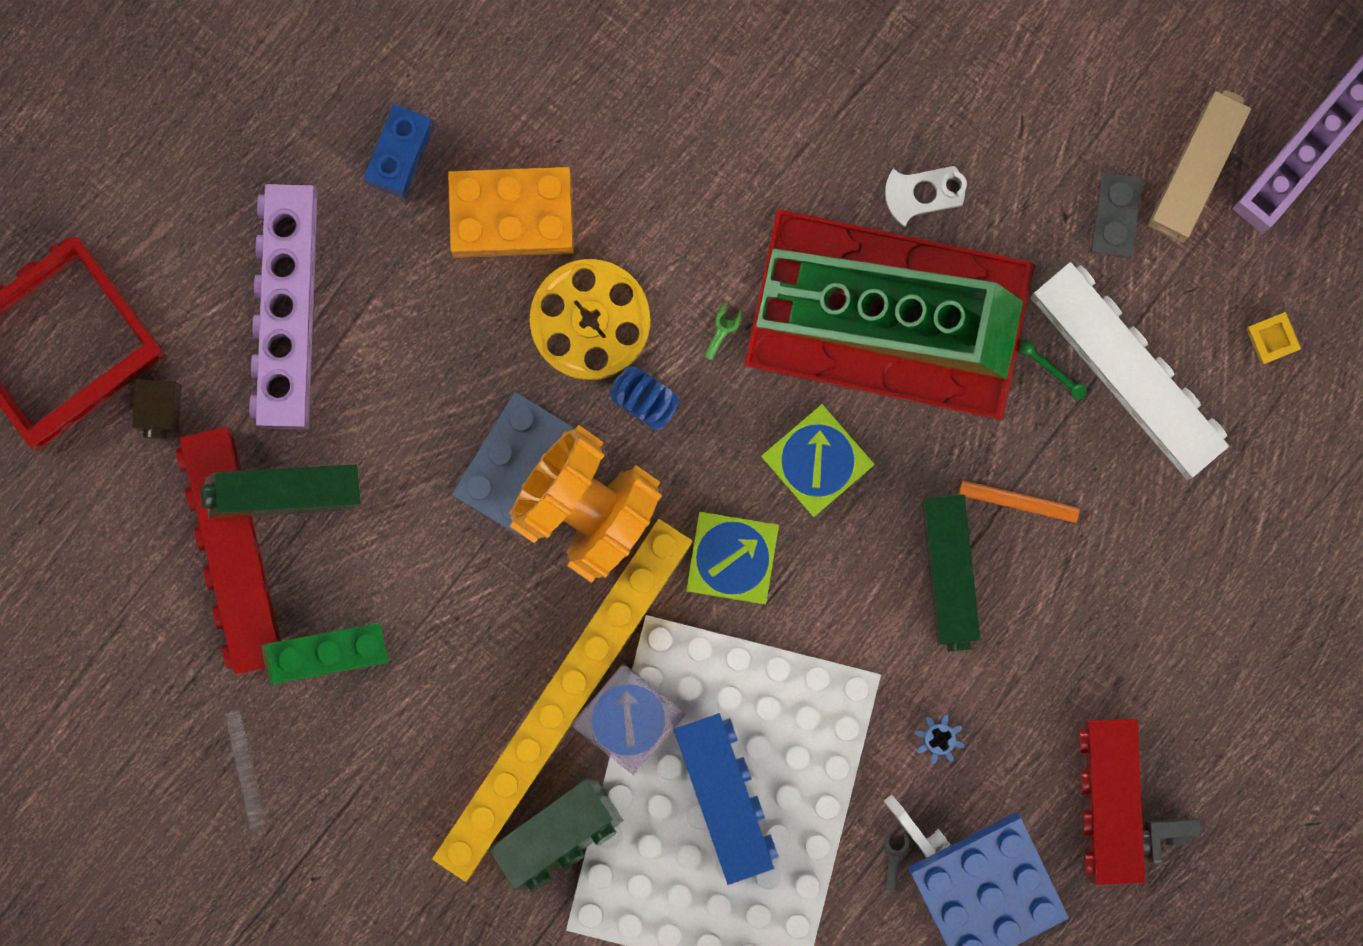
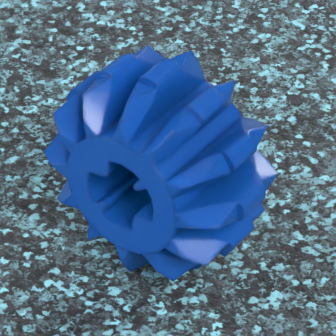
M627 367L622 374H619L609 393L612 402L653 429H662L667 422H670L679 404L677 394L636 367Z

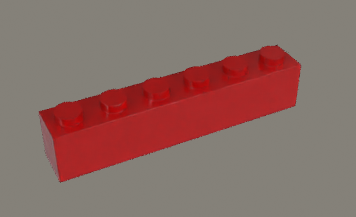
M228 427L181 437L182 448L176 449V456L181 472H187L191 487L185 488V495L190 511H197L200 526L194 527V534L199 551L206 550L209 566H204L203 572L208 590L215 589L218 605L212 606V611L217 629L224 628L227 644L222 645L221 649L227 669L233 668L234 675H243L265 669L261 645L279 642L281 637L253 517L208 519V509H203L200 499L201 485L205 484V478L216 472L242 471L233 431Z

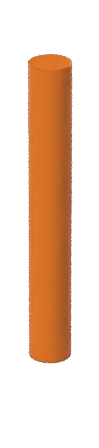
M965 480L961 481L958 495L965 494L967 498L1073 523L1077 522L1080 511L1079 507Z

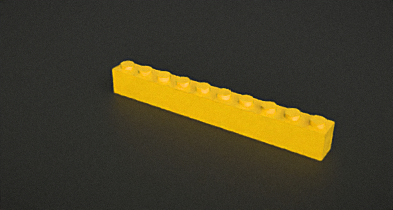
M661 519L657 520L432 860L463 881L467 882L693 544L691 539Z

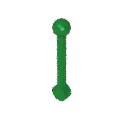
M1024 340L1019 344V352L1024 356L1032 357L1069 388L1070 394L1074 399L1080 400L1087 395V388L1083 384H1075L1034 350V344L1031 341Z

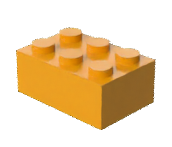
M570 167L448 171L451 253L454 258L574 254Z

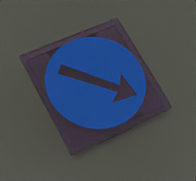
M623 663L572 722L571 726L634 775L686 713Z

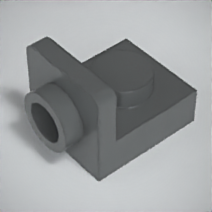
M1191 817L1145 821L1146 830H1143L1144 855H1148V861L1153 864L1162 863L1160 839H1165L1166 845L1190 844V837L1201 836L1200 820Z

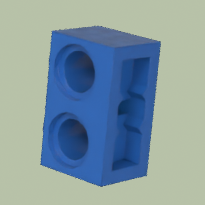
M393 104L363 178L368 186L405 200L434 129L431 118Z

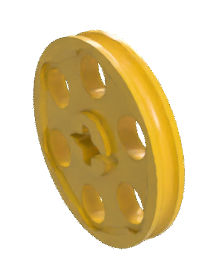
M583 259L559 267L541 283L531 304L530 329L538 351L554 369L575 379L601 380L624 371L641 354L650 331V310L641 286L626 270L603 260ZM582 269L591 271L596 277L594 287L586 292L577 290L572 283L574 274ZM617 284H626L633 291L632 300L625 306L615 305L610 299L611 289ZM552 294L560 296L565 304L562 313L555 317L547 316L541 308L544 298ZM575 302H578L584 310L591 314L596 311L601 314L597 321L600 325L599 329L606 336L605 338H602L597 330H593L590 326L584 329L580 326L583 322L582 312L575 305ZM624 323H632L639 329V338L632 345H623L616 338L618 327ZM555 334L566 335L570 340V349L563 356L552 355L548 350V341ZM594 348H600L608 355L606 366L598 371L589 369L585 364L587 352Z

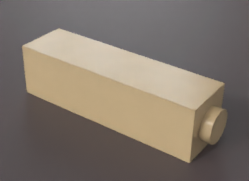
M1223 90L1222 94L1215 91L1210 96L1147 226L1182 243L1189 238L1252 109L1244 105L1245 100L1241 96L1227 90Z

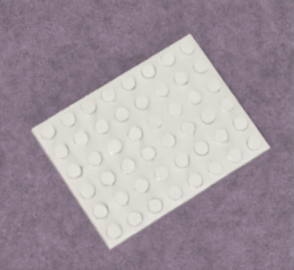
M646 615L628 684L644 687L659 699L665 713L664 730L659 740L645 752L636 755H620L613 752L610 754L602 788L624 821L615 827L617 833L608 841L598 846L593 842L587 847L566 931L625 946H814L881 674ZM626 691L623 703L627 747H632L635 744L630 703H639ZM720 713L722 721L728 718L731 719L738 739L737 742L731 743L735 758L744 757L752 779L744 782L749 798L758 796L765 819L758 821L762 835L764 837L771 834L779 858L771 860L774 866L773 870L727 885L673 730Z

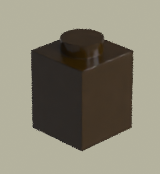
M135 379L132 428L143 431V438L167 439L168 432L179 433L182 385L176 381Z

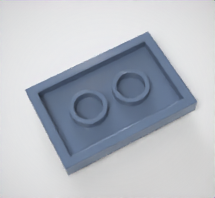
M514 392L452 495L522 537L521 534L509 527L512 522L509 511L514 506L517 496L522 489L521 486L526 482L533 469L541 460L542 455L552 447L562 436L563 432H569L575 428Z

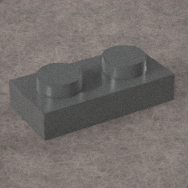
M1105 172L1101 174L1090 253L1128 259L1132 257L1143 178Z

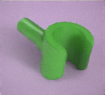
M728 303L722 304L716 317L717 329L704 354L710 360H713L727 333L733 332L738 328L742 317V310L740 309L736 319L727 320L723 314Z

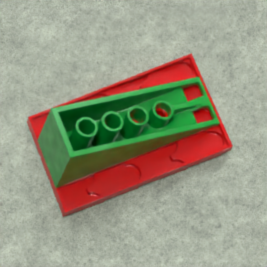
M777 209L744 365L766 372L1003 421L1035 264L1015 258Z

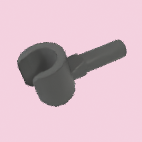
M889 833L883 843L884 850L889 855L886 889L896 890L900 858L908 849L909 839L904 834L903 848L896 851L889 845L891 833Z

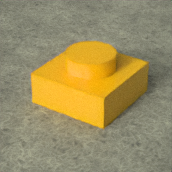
M1286 312L1246 328L1261 365L1301 349Z

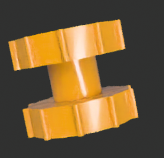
M578 425L574 430L563 432L562 436L552 447L542 455L541 460L533 469L526 482L522 484V489L517 496L514 506L509 511L512 519L509 527L533 543L537 539L548 538L562 521L576 529L577 531L571 545L566 551L570 560L567 567L592 583L595 578L602 576L606 578L609 572L625 556L629 555L633 545L639 539L644 529L650 524V518L662 494L659 493L658 489L660 481L637 465L631 470L621 471L608 487L593 478L601 459L605 455L601 449L603 441Z

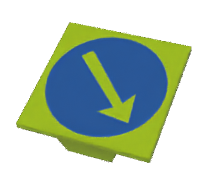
M823 404L761 456L813 517L875 465Z
M699 512L686 592L766 605L779 525Z

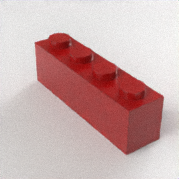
M1138 719L1084 721V729H1078L1079 754H1086V770H1080L1081 794H1087L1088 811H1082L1081 816L1083 835H1089L1090 851L1083 854L1085 876H1091V882L1095 885L1145 883Z

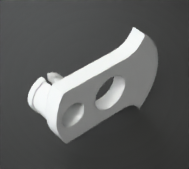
M955 166L911 175H903L893 168L885 186L886 205L892 217L900 225L906 227L907 222L916 215L961 207L965 198L967 181ZM947 181H956L960 186V190L956 194L949 191L946 187ZM928 182L935 187L936 198L931 203L923 204L915 199L913 190L918 183Z
M892 794L884 800L886 806L926 858L951 846L939 829L926 839Z

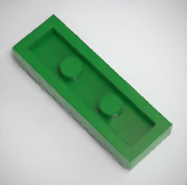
M381 623L261 645L268 685L388 663Z

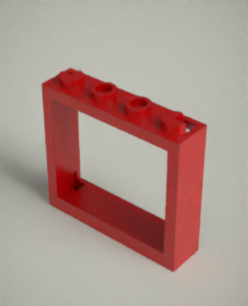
M77 236L71 239L67 237L59 244L54 243L48 250L50 255L39 263L35 260L27 263L16 272L18 277L6 287L3 284L0 285V316L73 262L80 259L143 345L35 425H33L0 380V408L28 446L36 451L42 449L167 356L84 242Z

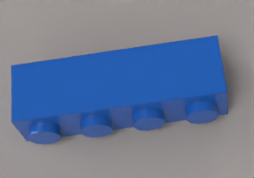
M718 713L673 729L727 885L773 870L774 866L771 860L779 858L771 834L764 837L762 835L758 821L765 819L758 796L749 798L744 782L752 779L744 757L735 758L731 743L737 742L738 739L731 719L728 718L722 721L721 715Z

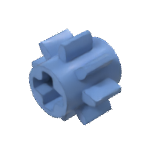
M948 715L942 716L940 724H934L930 717H926L925 722L928 728L925 732L914 731L916 736L923 738V745L917 748V753H923L926 750L931 752L930 763L932 764L937 762L938 755H944L949 762L954 761L950 751L954 747L964 748V744L956 741L955 736L956 733L961 731L962 726H955L953 728L947 726ZM934 729L942 733L947 731L949 734V738L945 740L946 748L944 750L939 746L931 747L929 741L934 738L931 732Z

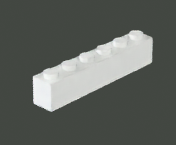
M1070 262L1035 291L1030 299L1186 480L1193 478L1229 447L1224 440L1227 437L1226 432L1213 418L1208 421L1198 410L1201 406L1199 400L1189 389L1185 387L1181 390L1171 379L1175 374L1170 366L1161 357L1154 359L1145 349L1148 342L1134 326L1128 329L1120 320L1119 316L1122 312L1115 302L1108 296L1102 299L1092 287L1095 284V280L1083 266L1079 265L1076 268Z

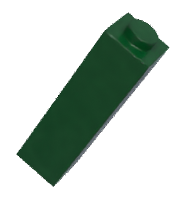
M357 464L216 472L205 478V484H202L200 489L201 504L203 509H208V519L344 511L361 505Z
M965 494L926 498L922 500L937 645L947 644V652L972 649L971 641H979L981 639Z

